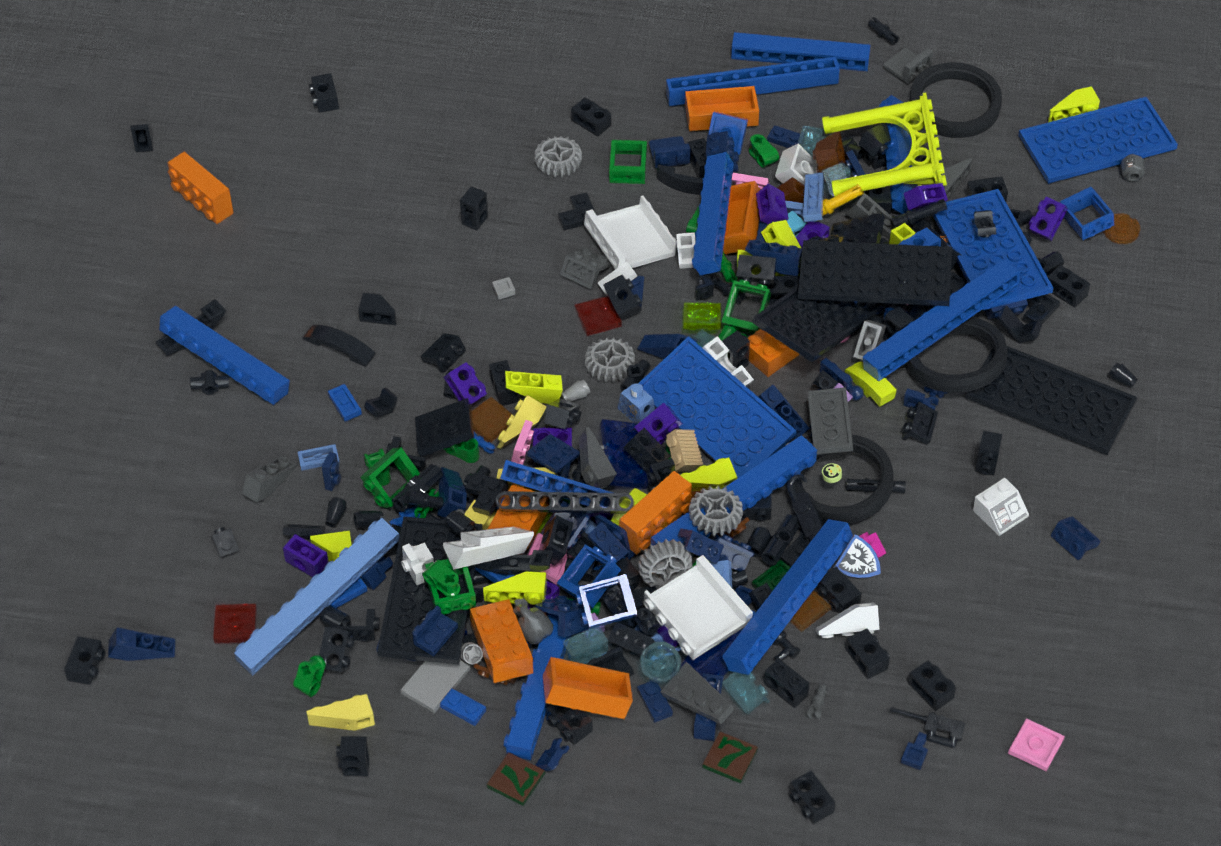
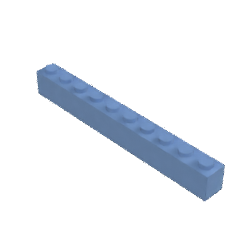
M383 518L378 522L374 521L368 527L366 533L360 534L355 538L354 544L349 548H344L340 552L339 557L335 561H330L320 575L316 574L310 580V584L307 587L299 589L295 594V598L290 602H285L276 615H271L261 629L258 628L253 631L248 641L242 642L236 647V652H234L236 661L253 676L322 613L325 607H328L399 542V533Z

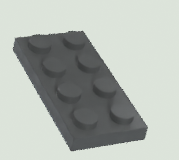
M846 387L808 391L813 446L817 449V455L853 451Z

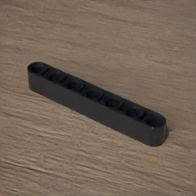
M504 491L496 497L497 506L505 512L626 514L635 506L632 496L626 493ZM509 497L511 499L510 504L505 507L502 506V498ZM529 497L531 500L530 504L526 507L521 506L522 498ZM543 498H550L549 506L542 507L540 505ZM563 498L570 499L571 502L568 507L560 506ZM584 498H588L591 501L590 505L586 508L580 506V501ZM609 499L611 501L610 506L602 508L600 506L601 500ZM629 499L631 501L628 508L620 507L621 500Z

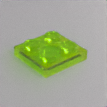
M684 303L683 329L721 330V303Z

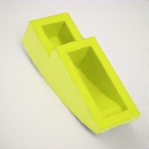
M859 361L845 369V373L851 376L853 382L863 389L864 395L867 398L871 396L879 407L895 399L896 389L886 378L878 382L864 370L863 362Z

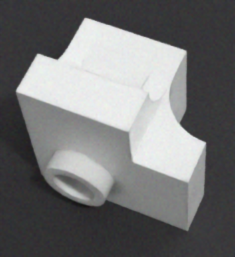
M695 232L676 234L679 268H693L692 258H694V245L696 243Z
M425 543L417 546H411L410 544L402 546L403 561H401L404 571H409L416 585L424 583L422 573L425 571V564L434 562L432 554Z

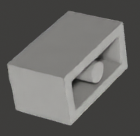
M871 320L864 321L853 357L863 360V356L867 352L879 346L882 342L886 325Z

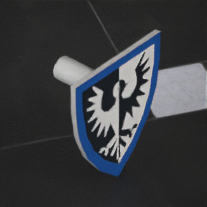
M854 534L833 567L837 566L843 574L856 578H866L881 574L880 562L876 552L869 543Z

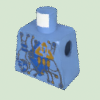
M632 384L620 394L618 410L637 425L655 410L654 400L652 396L643 390L642 385Z

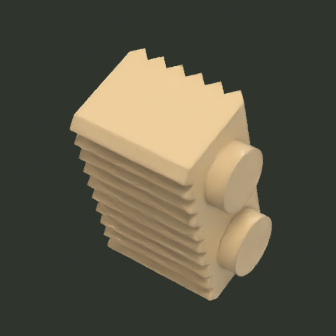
M675 429L666 435V443L670 448L676 472H693L703 465L702 455H700V448H698V441H696L697 438L694 433L695 430Z

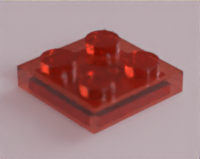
M609 296L575 304V311L587 336L622 327V321Z
M256 604L216 605L214 643H241L248 641L250 635L256 630Z

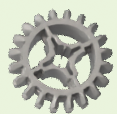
M555 135L552 139L547 137V140H542L541 144H538L537 149H535L536 165L542 171V174L547 173L548 176L554 175L556 177L560 175L563 177L565 174L569 176L570 172L575 173V170L579 169L582 161V151L579 144L575 143V140H570L569 137L563 138L562 135L560 138H556Z
M606 337L605 340L599 339L598 343L593 342L592 346H588L585 354V366L588 373H591L592 378L597 377L598 381L603 379L605 383L608 380H611L613 384L615 380L621 382L622 377H627V368L630 365H635V354L632 347H629L628 342L623 343L622 339L617 341L615 337L612 340Z
M709 486L708 490L702 488L701 493L696 492L695 498L691 499L689 506V517L692 520L693 526H698L697 529L699 531L704 530L706 535L711 532L713 536L716 533H720L723 536L724 531L730 534L731 529L736 530L737 524H740L743 516L742 502L739 501L738 495L734 496L733 490L727 492L726 487L723 490L719 486L716 489H712ZM726 507L731 510L730 514L727 512ZM701 508L705 510V515L701 512Z
M665 539L662 543L658 541L656 545L651 544L650 549H644L645 554L640 555V561H638L639 573L643 581L648 583L650 587L655 586L658 589L693 567L692 556L689 551L684 549L685 545L680 541L676 542L674 539L670 542Z

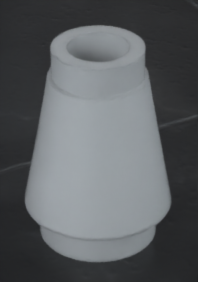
M584 379L581 381L577 380L562 392L561 396L563 400L571 402L587 397L590 389Z

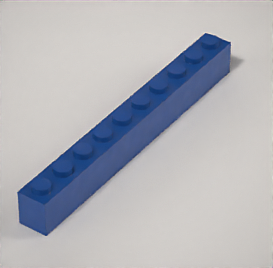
M836 57L671 78L666 79V96L669 106L685 104V91L755 86L756 94L838 84L840 68Z
M1005 259L994 264L992 268L981 273L976 279L967 283L957 292L952 293L949 306H935L914 322H910L901 331L896 332L892 337L880 343L872 351L867 352L863 356L864 370L879 382L1020 283V270Z
M801 435L727 485V492L733 490L734 496L738 495L739 501L742 502L743 511L747 508H752L757 501L768 497L776 488L784 486L793 475L800 474L805 468L813 466L817 458V449ZM726 507L727 512L730 514L731 510ZM701 508V512L705 515V510ZM688 512L652 536L651 544L656 545L658 541L662 543L665 539L670 542L674 539L676 542L680 541L685 545L684 539L678 536L680 528L695 531L707 538L711 535V532L706 535L704 530L699 531L697 529L698 526H693L692 520L689 517L690 512Z
M830 519L826 521L722 657L729 671L749 675L847 547L853 537L848 522Z

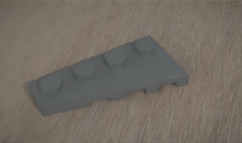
M687 662L661 691L663 697L719 724H722L734 710L733 706Z

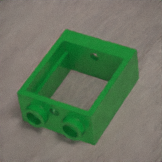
M612 140L609 169L610 183L645 184L647 141ZM616 154L642 155L641 166H615Z
M745 280L733 281L722 318V325L733 326L737 331L754 334L760 330L752 322L732 318L731 315L739 291L763 297L760 313L768 307L771 296L770 289H767L768 287L762 284H757V286L750 285Z
M402 447L392 448L360 478L363 481L364 487L375 497L374 501L382 508H388L394 505L392 499L404 489L405 485L415 475L418 476L420 473ZM394 462L407 482L389 497L375 477L390 463Z
M449 559L441 560L458 575L463 574L468 593L459 594L452 598L445 597L439 599L437 589L428 584L434 608L439 606L441 607L442 614H449L452 611L468 610L476 607V595L468 566L453 570ZM434 562L425 564V570Z

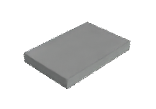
M461 660L459 665L425 661L403 686L401 694L435 713L451 688L455 689L471 670L470 665Z

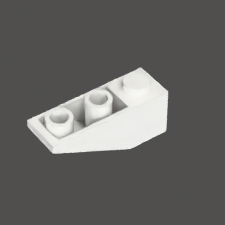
M874 602L854 604L818 626L816 633L822 635V638L834 637V634L842 633V636L854 635V632H860L868 628L872 634L874 630H879L878 605Z

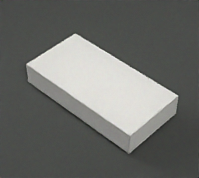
M625 262L598 282L607 297L609 296L603 284L622 274L626 279L630 278L631 281L637 277V274L628 262Z

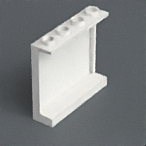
M641 196L638 205L597 216L593 210L586 211L584 225L615 270L625 262H628L632 268L675 256L677 240L670 234L668 227L663 224L659 215L655 213L650 202L644 196Z
M704 555L696 559V566L651 594L647 590L644 592V606L654 613L656 620L661 626L665 625L669 636L673 640H677L683 653L689 655L693 660L744 628L753 615L751 609Z

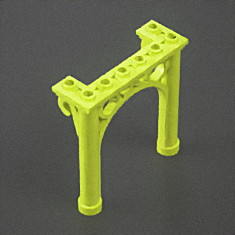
M923 93L919 100L834 117H822L825 135L878 123H891L902 127L912 139L909 155L898 166L886 171L831 181L834 197L857 184L860 185L862 191L902 183L917 184L918 186L943 183V186L947 185L945 175H941L945 172L943 163H939L942 160L941 150H937L940 147L938 137H934V135H938L936 124L932 125V122H935L934 113L929 111L933 109L931 99L927 100L926 93ZM925 126L926 133L918 132ZM928 143L929 150L921 146ZM919 155L927 157L922 162L914 160Z

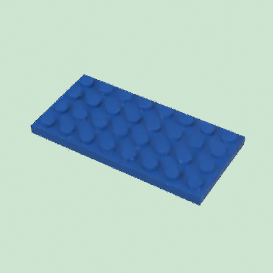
M1147 97L1019 130L1018 134L1048 184L1119 165L1122 159L1130 154L1146 158L1175 150L1178 145Z
M999 189L947 201L948 210L933 215L947 243L961 254L957 256V263L968 283L1003 259L1020 270V283L982 310L1053 293L1051 282ZM991 210L993 212V223L996 226V234L990 237L978 236L974 229V212Z
M689 336L638 383L642 385L644 391L652 396L655 408L659 407L662 403H666L671 407L683 423L679 426V429L695 430L694 433L696 434L698 447L712 460L716 461L729 457L738 478L779 451L797 434L791 425Z

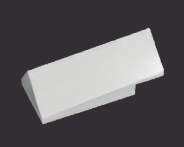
M514 526L461 532V541L444 542L443 547L454 570L524 553L534 536V532Z

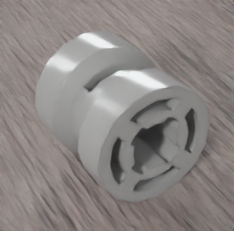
M473 642L464 643L461 652L462 660L469 664L480 662L483 657V651L480 646Z

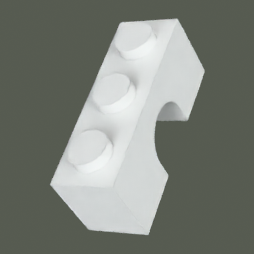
M718 336L703 347L707 353L747 388L754 379L742 365L736 368L730 363L727 356L729 349Z

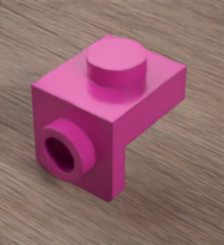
M865 532L859 536L871 545L878 558L886 554L876 532L870 535L868 532Z

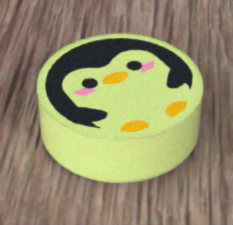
M834 463L827 464L822 469L823 479L828 483L838 482L842 478L841 467Z

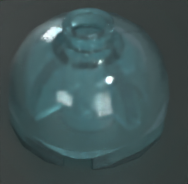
M667 642L652 643L643 650L640 657V669L643 675L653 683L663 684L669 682L678 674L681 667L680 654H678L673 645Z

